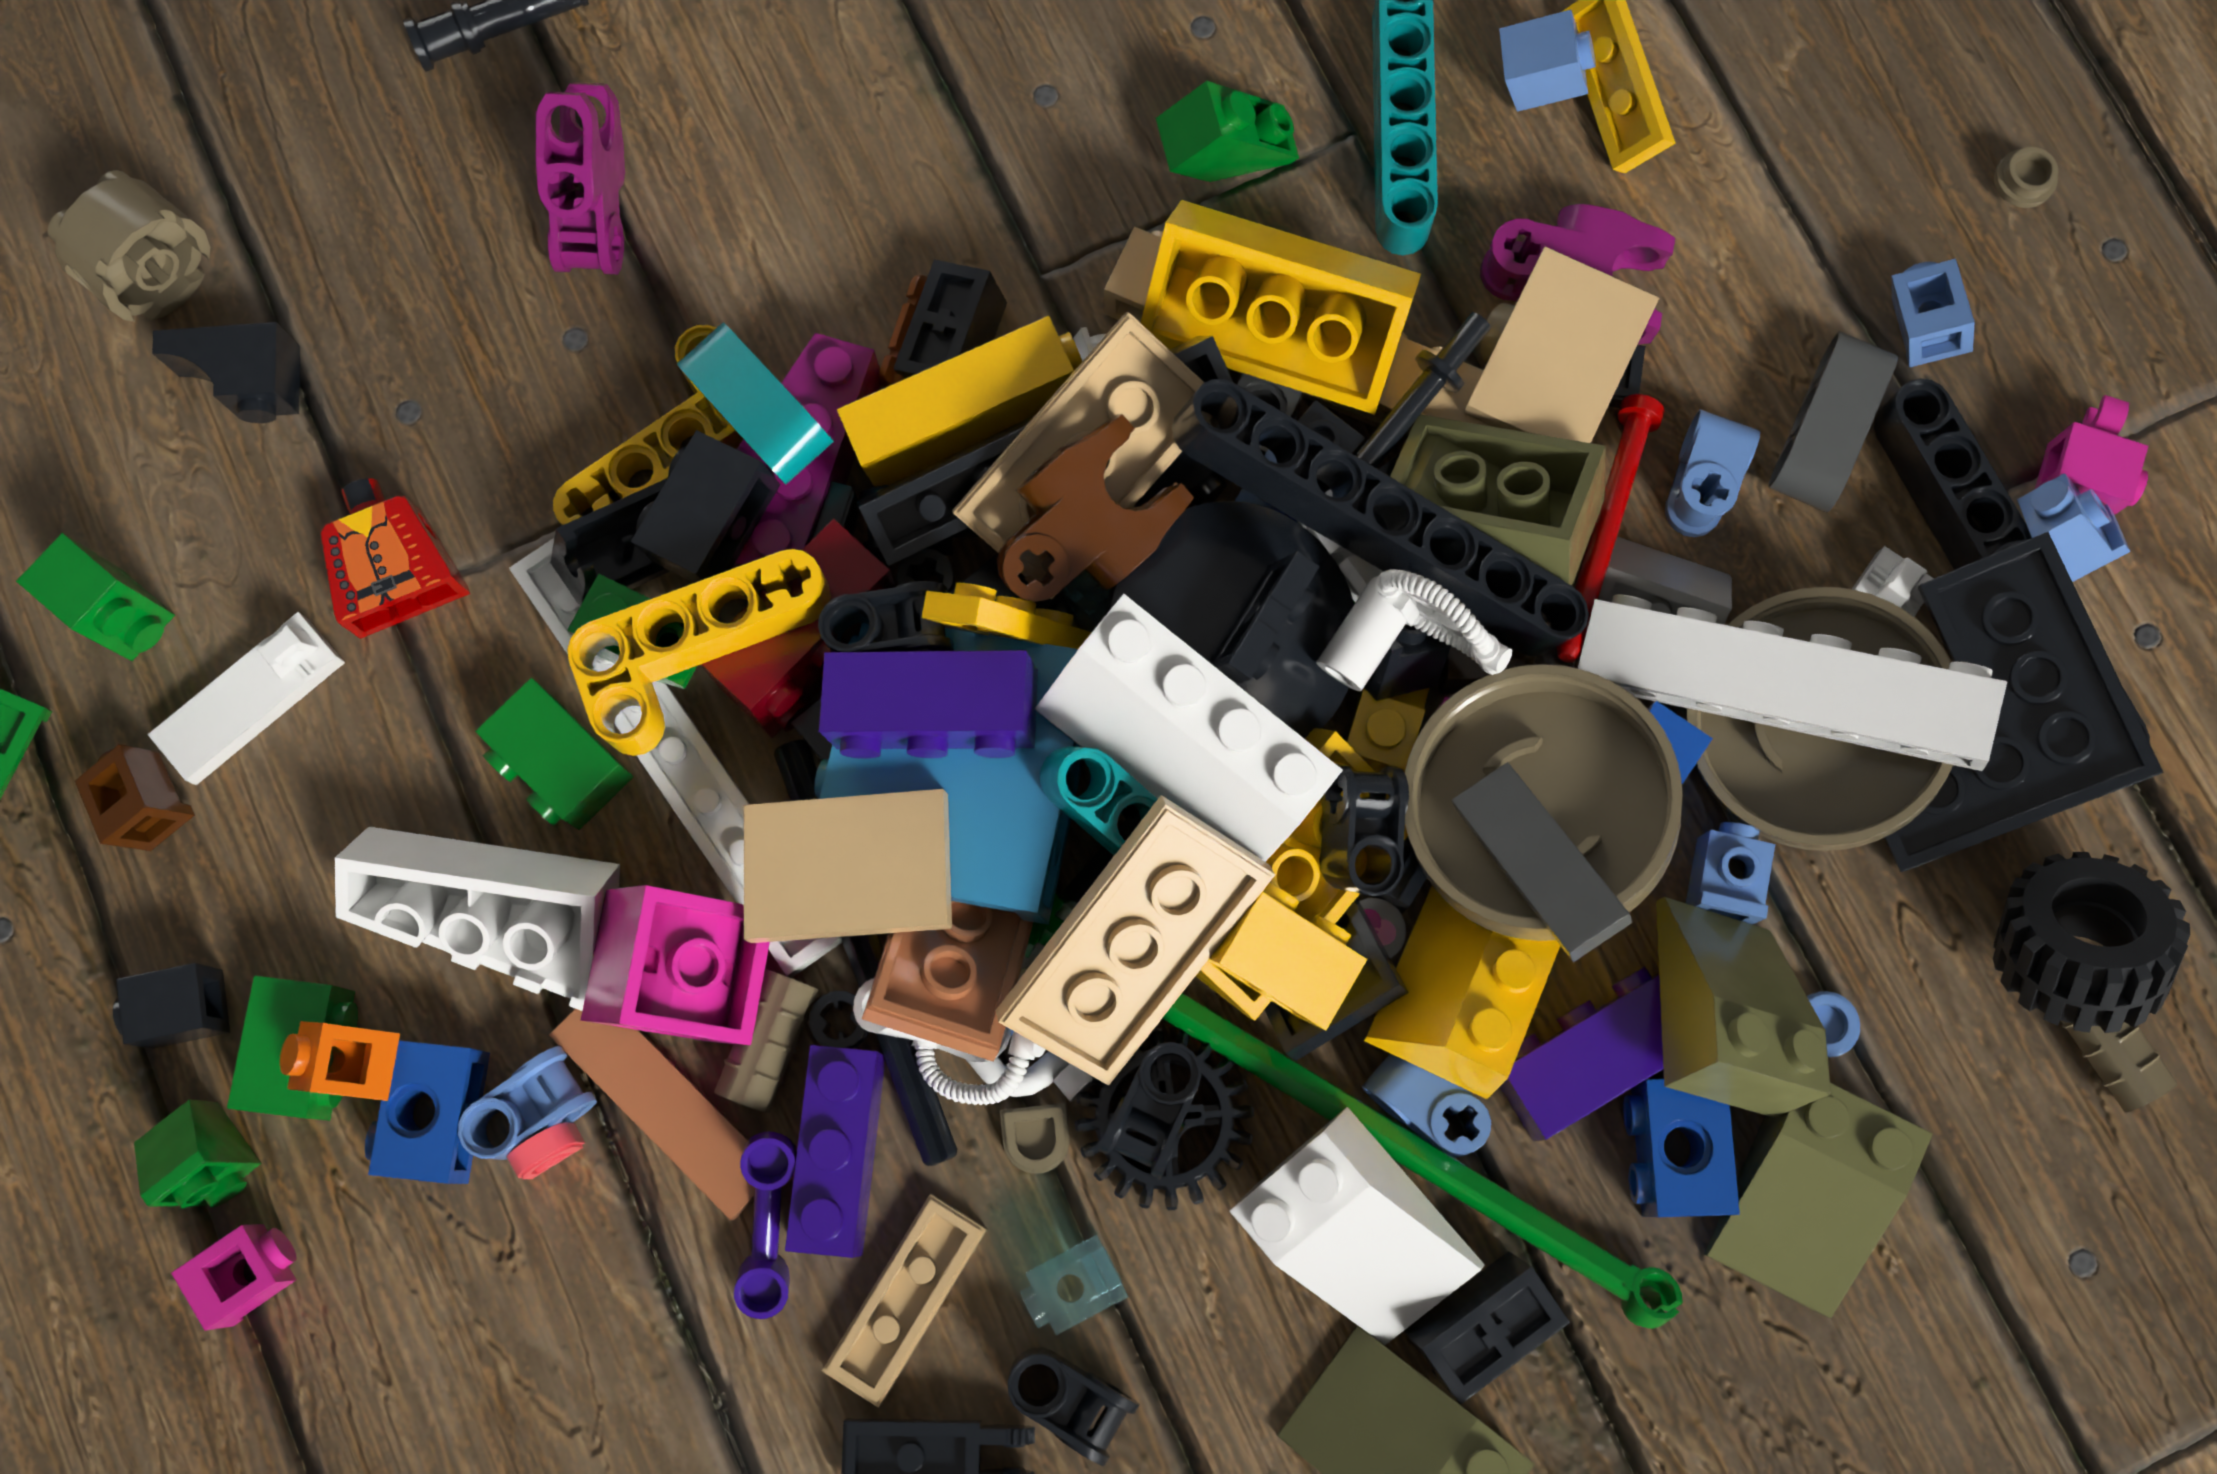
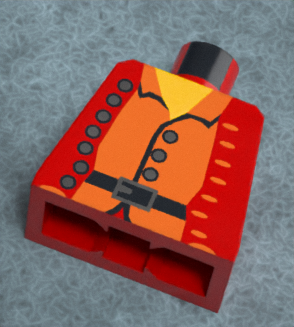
M372 478L353 481L342 489L341 493L349 515L326 524L321 530L333 610L338 624L361 639L471 594L468 585L427 518L406 496H395L385 500L378 480Z

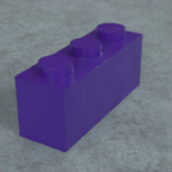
M1027 650L824 653L819 732L836 749H840L841 755L858 759L880 757L881 749H907L908 755L931 759L946 757L948 749H974L976 755L987 758L1012 757L1015 755V748H1035V708L1037 706L1038 669Z
M1644 966L1611 986L1617 998L1597 1010L1591 1000L1573 1008L1556 1019L1562 1031L1542 1043L1535 1033L1523 1039L1510 1075L1500 1088L1533 1142L1549 1139L1664 1069L1659 973L1651 976Z
M810 1045L785 1245L786 1252L847 1258L863 1256L886 1061L884 1055L877 1051Z

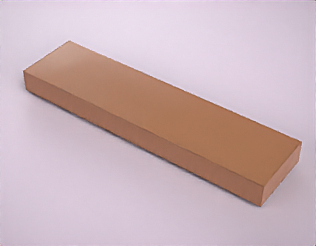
M574 1009L549 1036L563 1048L571 1059L729 1220H735L754 1200L755 1187L745 1180L740 1168L742 1152L749 1138L643 1031L580 1021L582 1011Z

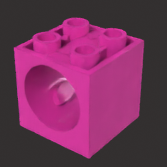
M648 885L606 889L580 1021L708 1042L751 1046L770 942L750 943L744 940V904Z

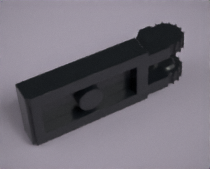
M846 1418L843 1421L841 1474H1034L1033 1471L1026 1470L1024 1467L980 1470L981 1445H1003L1004 1447L1019 1448L1035 1443V1427L1007 1424L981 1426V1420Z

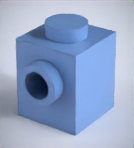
M1572 9L1499 28L1505 82L1517 112L1588 94L1586 70L1596 67L1594 48L1590 31L1579 33Z

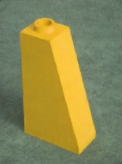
M1046 316L837 409L858 461L874 487L891 485L1036 415L1083 361L1071 333L1067 332L1058 336L1050 316Z

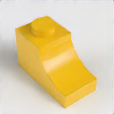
M1365 688L1360 691L1345 741L1375 772H1379L1386 766H1396L1405 773L1409 755L1418 737L1426 711L1424 708L1429 688L1378 701Z

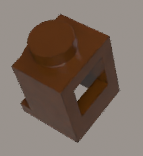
M118 744L115 748L103 753L97 763L75 780L100 844L152 851L195 816L191 805L180 802L160 753L156 751Z

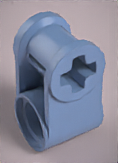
M1701 409L1696 413L1683 441L1678 458L1679 465L1665 504L1667 521L1675 531L1689 537L1704 536L1717 526L1722 515L1730 511L1738 498L1744 475L1754 457L1760 439V430ZM1700 497L1703 498L1702 504L1699 502Z
M555 1046L527 1061L509 1079L472 1103L463 1112L458 1123V1136L462 1146L470 1155L481 1159L506 1160L507 1155L514 1148L541 1131L559 1123H573L587 1113L597 1103V1100L591 1092L583 1093L564 1064L567 1054L561 1046ZM502 1111L508 1118L510 1130L507 1139L500 1146L494 1147L488 1141L486 1126L494 1114Z
M1389 1054L1362 1085V1089L1389 1115L1403 1125L1408 1126L1419 1137L1452 1157L1457 1158L1475 1152L1485 1144L1490 1135L1491 1119L1488 1109L1472 1093L1393 1054ZM1462 1110L1470 1117L1465 1128L1472 1136L1470 1140L1467 1137L1460 1136L1451 1141L1444 1134L1449 1123L1442 1115L1445 1111L1453 1116Z

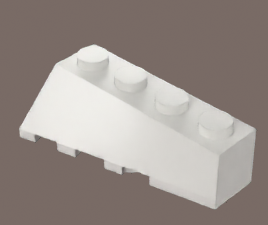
M368 827L335 857L336 917L416 948L423 942L444 950L452 955V962L476 970L479 965H483L515 977L513 985L539 994L542 989L557 993L571 999L570 1007L582 1011L606 889L619 888L620 864Z

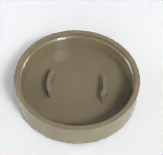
M1814 587L1785 592L1750 607L1728 624V626L1743 628L1744 621L1766 622L1783 628V637L1810 642L1812 634H1825L1850 641L1852 643L1851 650L1878 655L1880 648H1896L1920 655L1922 657L1920 664L1949 669V664L1951 663L1943 647L1919 620L1885 599L1853 589ZM1687 708V721L1713 738L1696 763V766L1707 789L1715 800L1739 823L1750 825L1760 832V836L1789 847L1817 851L1844 850L1860 847L1889 836L1910 823L1929 805L1943 786L1953 767L1951 764Z
M1545 664L1525 665L1505 669L1494 675L1489 674L1472 682L1445 701L1431 716L1413 745L1405 769L1409 785V803L1405 815V827L1415 856L1425 876L1439 895L1457 912L1470 921L1505 936L1537 941L1556 940L1465 823L1451 801L1507 762L1628 912L1637 907L1653 891L1670 864L1677 845L1681 825L1682 780L1676 755L1664 729L1654 715L1627 690L1597 674L1578 668Z

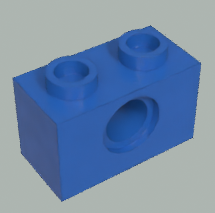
M399 1041L388 1101L381 1100L378 1120L371 1123L366 1135L365 1156L367 1160H370L368 1175L446 1184H469L473 1155H470L460 1142L458 1123L463 1112L472 1103L483 1097L490 1052L464 1047ZM428 1094L434 1101L435 1115L431 1123L421 1130L414 1122L413 1110L417 1101Z
M1664 1079L1644 1080L1631 1088L1632 1095H1626L1623 1102L1625 1129L1629 1136H1635L1637 1163H1631L1629 1167V1189L1633 1203L1641 1204L1642 1217L1740 1215L1730 1105L1664 1087ZM1673 1129L1681 1131L1690 1143V1156L1680 1167L1670 1162L1664 1151L1665 1138Z

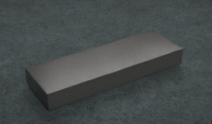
M1508 762L1451 800L1456 811L1572 962H1575L1632 923L1627 909Z

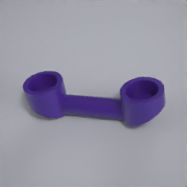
M771 1131L761 1132L752 1136L745 1143L740 1161L742 1175L750 1185L755 1187L752 1251L751 1255L744 1260L739 1268L734 1288V1300L742 1313L755 1319H767L778 1314L787 1302L790 1286L789 1268L785 1260L778 1255L782 1186L791 1179L794 1173L797 1151L790 1138L781 1133Z

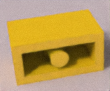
M1269 883L1208 961L1296 1017L1326 1031L1367 959L1346 946L1351 937L1347 931L1318 915L1310 923L1294 912L1299 904L1296 898Z

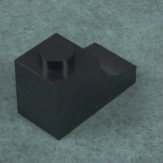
M277 322L153 331L152 354L179 377H193L212 382L213 396L239 419L250 423H270L275 421L276 416L299 414L300 346Z

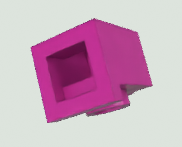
M264 1224L241 1225L171 1272L203 1329L206 1331L235 1326L245 1319L243 1316L295 1282L297 1279L289 1265L295 1262L297 1257L291 1242L279 1229L272 1228L267 1231ZM247 1263L257 1278L252 1283H249L244 1277V1267Z

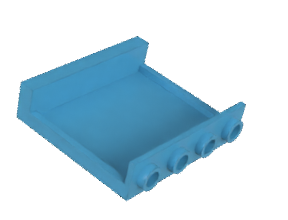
M862 623L859 635H853L848 644L860 641L866 635L869 624ZM945 628L946 637L953 640L954 651L1027 650L1038 669L1037 705L1078 650ZM1037 711L1035 748H1015V755L1008 758L978 756L974 753V749H948L946 757L932 759L908 755L907 749H881L880 757L858 759L841 755L840 749H836L832 745L829 759H823L818 767L815 778V794L817 798L823 799L944 789L948 793L951 901L1015 912L1022 920L1049 925L1071 818L1053 804L1043 792L1040 783V771L1046 757L1056 749L1066 746H1080ZM1081 759L1071 764L1066 773L1067 788L1075 797L1084 762Z

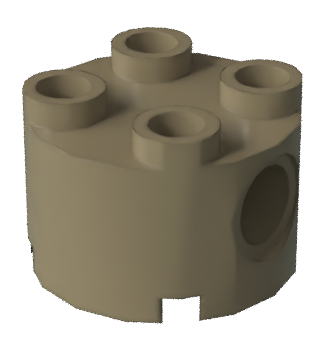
M119 170L109 171L99 179L97 185L82 193L68 209L55 214L48 225V235L56 243L55 254L62 270L96 295L97 299L110 311L126 321L137 322L132 316L143 314L151 321L162 318L182 306L198 289L204 278L205 273L198 268L201 254L208 260L210 258L211 247L205 230L144 180L131 178Z

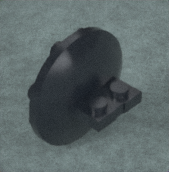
M1238 501L1209 502L1187 508L1166 532L1156 551L1127 577L1110 588L1105 616L1120 597L1125 594L1304 739L1314 728L1322 729L1341 705L1349 689L1348 686L1337 681L1317 665V660L1354 606L1346 579L1334 558L1313 534L1288 516L1273 509Z

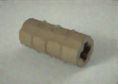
M765 969L751 1046L733 1044L728 1058L724 1060L725 1066L714 1093L747 1107L769 1113L780 1085L785 1083L783 1077L792 1055L797 1052L795 1047L805 1023L809 1022L808 1015L819 989Z
M2060 1020L2062 1028L2067 1029L2081 1049L2082 1057L2088 1059L2102 1079V1086H2107L2125 1113L2149 1104L2164 1096L2178 1085L2176 1079L2159 1057V1051L2154 1050L2139 1029V1025L2133 1028L2124 1022L2119 1032L2105 1033L2100 1026H2092L2090 1033L2075 1031L2073 1030L2072 1023Z

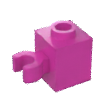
M2104 395L2101 398L2099 409L2093 407L2087 409L2082 424L2073 422L2047 444L2035 489L2043 483L2065 473L2081 494L2092 489L2103 505L2108 504L2114 515L2127 506L2135 505L2142 496L2148 481V471L2142 469L2148 445L2118 436L2128 415L2129 402Z

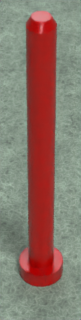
M1633 394L1625 397L1618 412V420L1624 428L1605 487L1604 502L1590 536L1575 585V589L1582 594L1587 603L1589 613L1587 626L1581 634L1556 647L1558 658L1567 663H1573L1581 656L1594 601L1599 599L1648 433L1656 431L1663 419L1665 412L1663 405L1657 399L1647 395Z

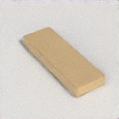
M930 1194L822 1369V1372L879 1408L977 1248L987 1228L935 1195Z

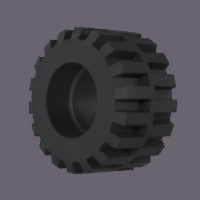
M2073 852L2070 859H2066L2058 853L2045 857L2043 866L2033 862L2026 867L2021 878H2015L2010 887L1993 944V948H1995L1992 958L1994 968L2003 972L2000 982L2007 992H2019L2018 1003L2029 1012L2036 1008L2044 1012L2043 1020L2057 1026L2060 1020L2073 1024V1030L2090 1033L2092 1026H2100L2105 1033L2119 1032L2124 1022L2134 1028L2146 1022L2149 1013L2156 1015L2170 992L2188 948L2187 942L2191 934L2190 923L2183 921L2186 910L2181 901L2169 899L2168 897L2172 889L2162 880L2152 881L2147 878L2148 870L2136 864H2133L2131 867L2118 863V857L2106 854L2103 855L2102 859L2091 858L2089 852ZM2074 936L2093 940L2103 946L2093 945L2084 942Z

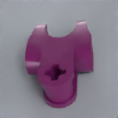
M573 82L568 85L565 92L546 93L536 111L537 185L540 200L549 211V259L555 272H570L572 268L601 269L604 274L618 275L622 268L624 256V235L620 219L618 192L623 186L625 178L624 143L619 102L608 84ZM587 95L598 99L605 109V123L600 129L597 111ZM558 106H560L559 137L554 132L551 124L552 113ZM575 111L581 117L583 129L576 123Z
M1587 204L1569 205L1559 211L1556 226L1517 218L1507 221L1496 230L1490 244V249L1486 252L1481 263L1480 278L1485 288L1493 296L1503 300L1518 301L1544 247L1613 277V272L1619 269L1641 271L1663 269L1670 256L1673 255L1676 238L1663 229L1637 220L1623 211ZM1518 235H1525L1523 242L1516 241ZM1514 257L1518 258V263L1514 261ZM1509 277L1515 279L1513 285L1506 284ZM1656 308L1648 321L1638 345L1651 343L1660 330L1662 313L1656 310Z

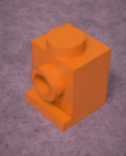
M300 1021L298 1034H290L286 1038L280 1054V1070L282 1074L290 1075L287 1089L388 1101L400 1033ZM332 1050L334 1060L331 1067L328 1069L330 1054Z

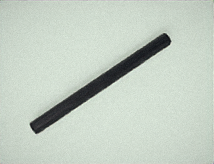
M803 739L795 740L776 748L774 756L790 800L819 799L815 794L817 768L806 742ZM878 934L841 937L859 988L866 981L875 978L883 952ZM876 1033L923 1163L926 1166H935L954 1158L957 1155L956 1144L937 1093L933 1087H929L919 1072L920 1066L917 1065V1057L915 1055L918 1050L915 1049V1046H912L913 1040Z

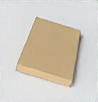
M1544 247L1469 399L1464 413L1498 428L1591 443L1658 303L1659 297Z
M944 789L744 805V940L750 943L952 929L948 793Z

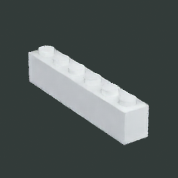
M1614 595L1612 602L1597 599L1594 601L1578 669L1608 679L1627 690L1634 697L1983 771L1989 762L2007 681L1991 678L1993 671L1987 667L1967 662H1951L1949 669L1920 664L1922 658L1920 655L1896 648H1880L1878 655L1851 650L1852 643L1850 641L1825 634H1812L1810 642L1783 637V628L1760 621H1744L1743 628L1716 623L1717 616L1715 614L1695 608H1678L1677 615L1652 611L1651 602L1629 595Z

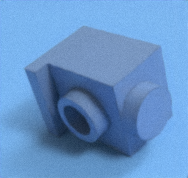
M1956 258L1940 263H1918L1909 267L1903 273L1891 275L1892 302L1905 345L1909 368L1973 352L1975 322Z
M2065 473L2043 483L2037 489L2017 499L2031 537L2034 538L2049 532L2072 582L2131 552L2116 517L2108 504L2103 505L2092 489L2081 494Z
M1723 822L1720 823L1719 831L1709 830L1697 838L1686 904L1749 924H1755L1766 919L1769 906L1765 905L1776 844L1758 840L1760 832L1752 826L1742 823ZM1730 858L1745 863L1743 879H1737L1730 873L1728 868Z

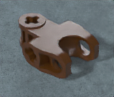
M1116 414L1089 434L1060 447L1016 489L1036 514L1002 545L997 558L998 575L1004 585L1020 598L1033 602L1048 600L1057 595L1084 569L1104 591L1114 587L1156 551L1166 532L1193 500L1194 497L1182 483L1178 484L1176 482L1169 487L1163 488L1153 498L1139 507L1125 509L1111 499L1105 489L1104 482L1107 461L1129 439L1130 434L1135 430L1123 414ZM1027 550L1037 556L1043 552L1047 554V557L1041 563L1046 574L1038 581L1030 575L1023 577L1021 580L1018 577L1024 569L1023 562L1019 557Z

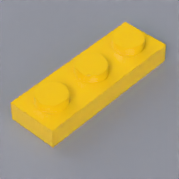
M1578 0L1563 11L1572 9L1579 33L1590 31L1596 67L1586 70L1587 95L1612 169L1627 173L1676 142L1626 0Z
M956 583L954 594L926 591L921 617L975 634L993 635L1040 645L1050 644L1079 649L1092 633L1073 627L1074 615L1036 608L1035 602L1008 596H997L995 602L997 590L969 583Z

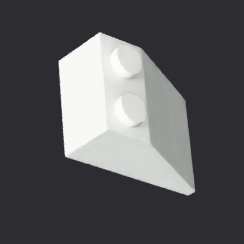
M1348 1107L1260 1180L1230 1210V1213L1277 1267L1384 1345L1481 1271L1485 1265Z

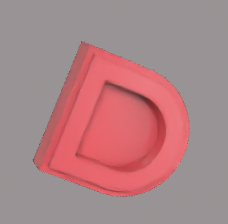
M563 1122L527 1139L514 1148L507 1155V1159L518 1178L533 1179L582 1149L585 1141L575 1123Z

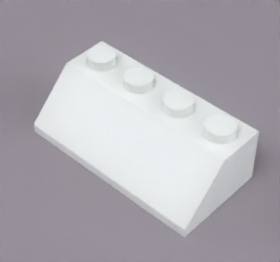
M1125 594L1120 597L1080 646L1035 708L1038 713L1080 747L1098 749L1110 756L1157 799L1161 795L1265 862L1301 824L1343 771Z

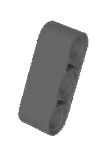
M1838 331L1819 363L1768 484L1770 489L1826 513L1833 508L1850 477L1898 361L1896 354L1844 332Z

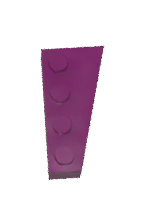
M815 333L781 384L834 441L789 483L785 485L744 439L738 446L737 450L760 460L779 482L780 486L732 569L779 551L789 549L802 550L812 540L831 481L846 485L856 456L837 409L879 391L881 385L878 375L880 367L874 349Z

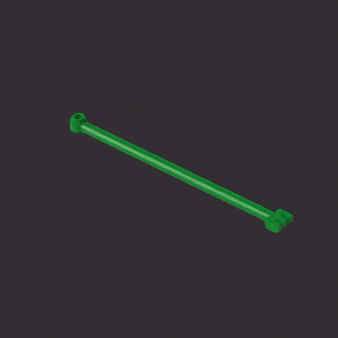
M1055 894L1049 925L1033 922L1025 952L1026 958L1030 957L1038 943L1045 947L1064 922V920L1057 916L1063 905V902L1058 898L1059 895ZM1182 993L1162 1019L1203 1044L1210 1043L1211 1049L1329 1121L1348 1107L1393 1160L1621 1298V1308L1624 1315L1635 1325L1650 1329L1658 1328L1680 1312L1676 1308L1683 1303L1682 1292L1678 1283L1669 1273L1660 1268L1648 1267L1641 1270L1633 1264H1627L1186 994ZM1641 1296L1647 1299L1651 1308L1644 1303Z

